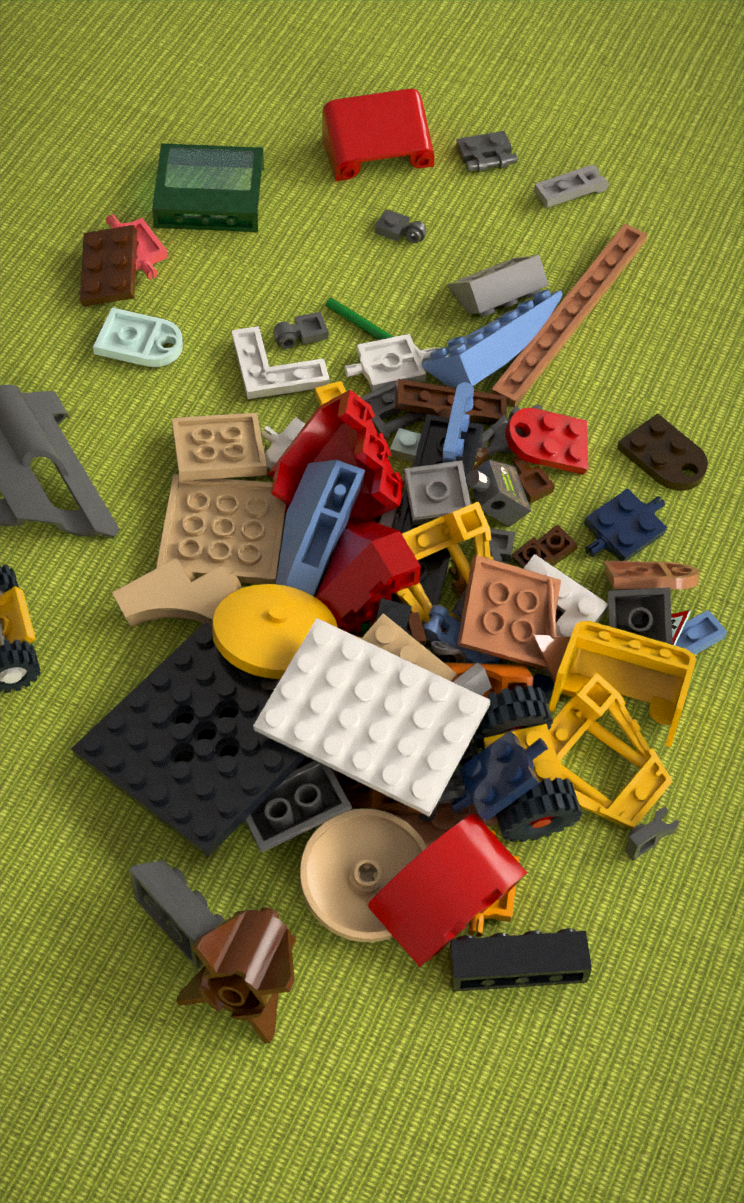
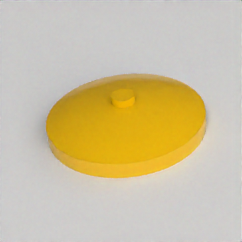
M260 584L234 591L220 602L214 613L212 636L218 651L237 668L256 676L281 679L317 618L337 628L338 626L331 611L314 596L289 586Z

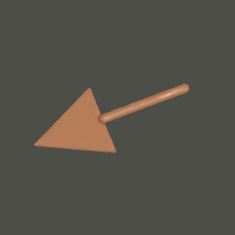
M548 578L550 636H532L555 682L571 637L556 636L553 579Z

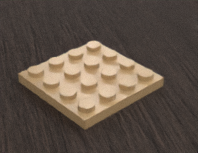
M173 474L156 568L177 558L182 567L185 565L189 566L195 579L224 565L228 574L234 571L240 583L276 584L283 538V523L286 517V504L271 494L272 482L219 478L179 481V475Z

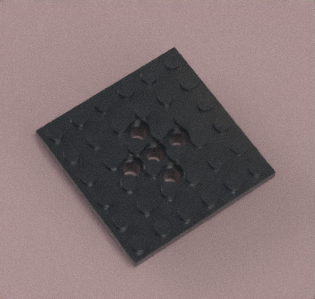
M206 622L71 748L74 756L207 858L308 757L254 730L253 725L281 679L256 676L231 664L215 646L212 626Z

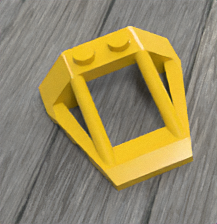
M479 501L402 533L417 560L447 548L467 585L471 566L458 542L473 537L476 555L493 560V557L490 555L489 545L491 540L490 527ZM420 582L395 593L405 605L412 606V613L419 612L422 625L425 622H429V612L432 604ZM449 613L450 616L461 622V619L454 613ZM440 626L441 631L444 633L445 629Z
M596 672L552 719L553 724H551L549 733L563 778L572 782L579 806L616 824L633 829L673 781L654 749H650L639 731L641 727L636 719H632L624 706L626 703L621 694ZM608 709L637 751L595 720L601 717ZM586 730L639 768L613 801L561 764L562 761L560 760Z

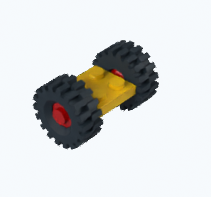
M516 686L513 690L506 688L502 689L500 693L496 694L493 692L488 694L489 697L487 699L490 700V706L473 735L476 747H482V750H484L509 731L517 736L524 749L537 741L538 738H541L548 747V750L533 760L534 772L539 783L496 814L502 837L510 842L517 840L519 842H526L528 839L533 841L541 836L548 837L554 832L564 831L565 827L573 826L574 822L580 820L582 812L572 782L564 779L549 733L553 720L543 690L541 691L538 687L533 689V686H526L524 689H522V686Z

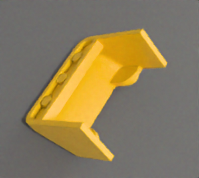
M592 621L578 622L574 627L557 673L549 711L555 712L561 693L573 697L597 672L621 695L650 703L649 715L656 722L670 726L665 746L671 747L690 685L696 657L691 651L675 645Z

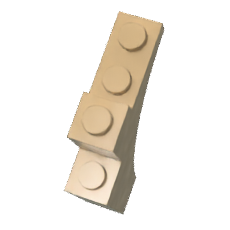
M175 558L112 592L130 627L146 621L163 618L188 619L200 623L206 622L212 626L214 613L220 602L229 594L242 588L234 571L228 574L224 565L195 579L189 566L185 565L182 567L179 560Z

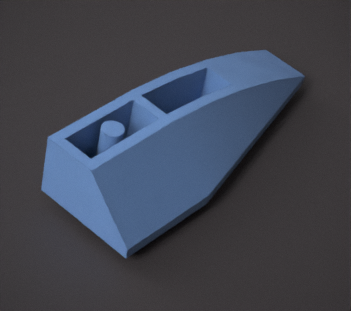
M549 289L540 291L534 295L535 299L517 305L518 308L503 314L500 318L467 336L451 339L447 342L448 347H442L430 353L431 357L421 363L423 368L448 387L457 388L463 382L470 383L472 386L507 364L537 335L563 296L561 290L551 293Z
M339 460L308 463L286 513L276 580L277 585L293 587L316 597L342 532L347 525L363 487L365 470Z

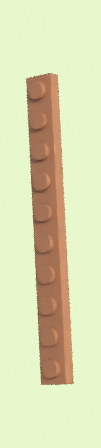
M627 224L620 228L554 310L537 335L527 344L492 387L491 394L506 396L507 405L513 408L517 406L646 242L647 233Z

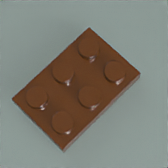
M134 225L83 234L80 302L83 306L135 298L137 229Z

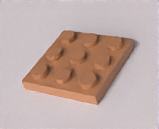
M476 555L472 558L457 646L541 670L546 668L545 661L532 635L550 636L547 579H553L555 615L561 580Z

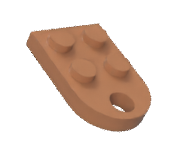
M604 561L603 573L613 589L616 590L670 587V589H688L697 586L699 581V570L682 563Z

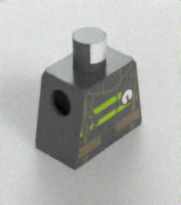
M488 460L467 474V486L472 488L476 502L479 501L482 511L510 527L531 512L516 467Z

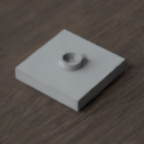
M462 460L404 469V479L413 525L425 524L471 504Z

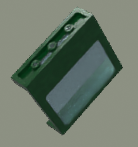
M161 143L152 205L154 228L258 232V207L262 170H264V148Z

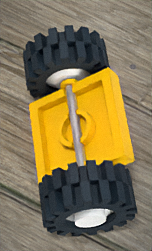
M4 564L2 567L0 565V692L4 689L5 693H11V689L15 688L16 691H19L21 686L24 685L27 688L31 685L30 681L35 682L37 676H40V667L34 646L32 644L29 645L36 638L23 590L19 589L14 570L12 568L9 569V566Z

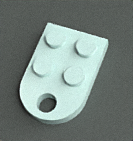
M111 308L96 339L93 350L95 355L148 367H161L172 363L180 356L183 349V339L180 329L168 320ZM166 343L174 344L171 348L162 347Z

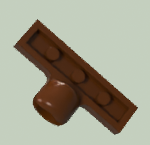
M398 379L395 384V409L450 418L456 388ZM474 391L473 408L466 412V414L470 415L469 421L495 424L502 416L507 417L506 396Z

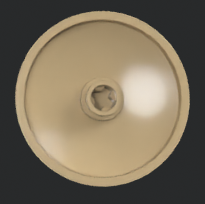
M354 809L324 822L313 833L304 849L300 864L299 880L305 903L313 916L325 928L340 937L358 942H378L390 939L393 936L369 909L368 903L393 877L424 851L427 845L411 825L391 813L376 809Z

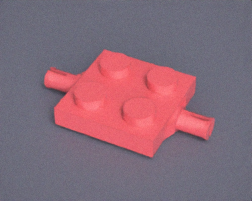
M111 214V217L108 215L105 221L111 228L135 226L137 229L136 271L143 270L148 279H152V276L155 278L158 272L152 264L168 258L166 248L143 218L122 224L114 214Z

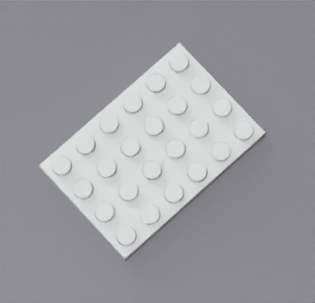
M317 618L253 727L255 731L430 817L488 710L490 700Z

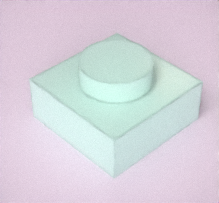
M399 428L390 448L391 456L414 463L421 434Z

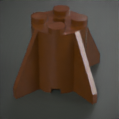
M264 907L260 911L243 910L235 912L231 918L196 939L192 950L205 966L181 990L176 1002L179 1006L207 1002L218 1012H221L222 1008L232 1011L231 1018L247 1020L262 1041L270 1043L276 1028L278 994L290 992L295 981L292 950L296 943L295 936L279 920L278 913L271 908Z

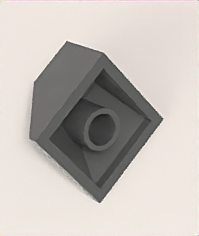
M670 587L608 591L609 627L673 645Z

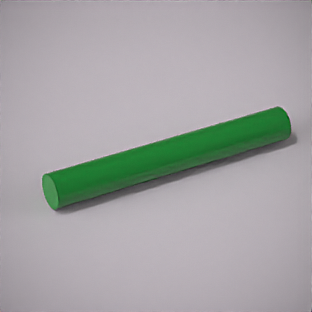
M330 297L327 300V308L378 340L394 337L334 298Z

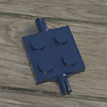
M628 488L585 518L584 524L596 538L595 541L585 547L586 553L593 557L601 550L606 549L613 553L620 561L631 559L666 533L667 527L654 514L665 506L664 500H660L661 497L657 496L648 504H645Z
M511 731L507 732L458 768L465 783L466 793L450 803L453 810L459 815L470 805L474 804L479 816L487 821L539 783L534 772L533 760L548 750L546 743L541 738H538L537 741L524 749L517 736Z

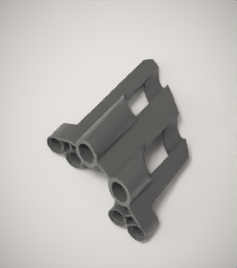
M0 385V490L4 496L0 500V525L20 526L25 521L55 524L61 531L72 535L86 537L105 535L114 538L120 529L58 426L66 418L69 419V414L54 391L21 393L20 389L14 385ZM40 456L52 460L79 506V510H63L52 506L30 468L33 458Z

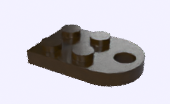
M658 413L618 441L617 449L656 482L668 489L677 491L693 489L703 481L706 475L708 460L704 451ZM690 470L693 471L696 475L686 476L682 473V471Z

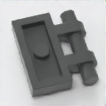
M505 131L459 138L456 141V148L462 162L466 163L467 171L477 170V172H483L487 168L498 166L501 169L508 167L509 164L517 163V155L512 153V146Z

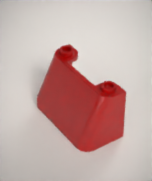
M402 89L331 100L324 105L322 110V142L335 181L349 180L357 176L361 169V162L409 155L410 163L415 168L434 167L435 156L423 100L418 90Z

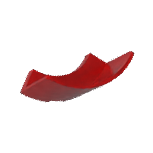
M471 814L449 829L406 865L370 900L368 907L415 963L421 967L438 955L450 943V940H453L467 927L466 924L478 913L482 914L509 893L528 872L476 814Z

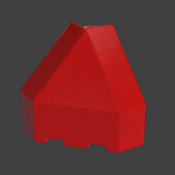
M348 390L320 405L269 471L268 475L273 478L271 494L286 504L285 513H287L308 463L339 460L365 470L363 487L349 519L369 521L400 506L404 482L400 473H394L388 459L392 454L383 433L378 434L372 422L375 414L371 405L353 391Z
M370 520L343 530L316 598L331 611L339 629L360 637L361 624L371 619L374 603L381 598L391 600V594L419 584L421 565L399 530Z

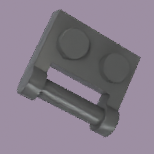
M396 382L360 397L371 405L375 414L372 422L377 433H383L385 439L399 428H404L417 421L424 422L427 415L425 413L410 412L386 424L382 421L404 411L395 409Z

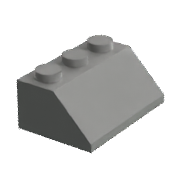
M530 255L512 258L449 283L448 286L468 314L479 313V316L482 317L494 313V307L501 304L504 308L518 303L517 298L525 295V298L533 297L536 293L540 292L541 288L549 286L540 256Z

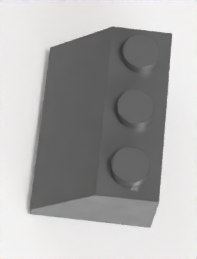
M315 760L293 771L244 822L255 844L262 853L351 810L352 807L331 768Z
M164 860L134 865L129 869L134 899L196 969H199L204 964L192 950V947L198 937L225 921L224 918L218 913L215 915L211 913L207 908L208 903L198 890L191 891L186 885V878L177 867L171 869Z

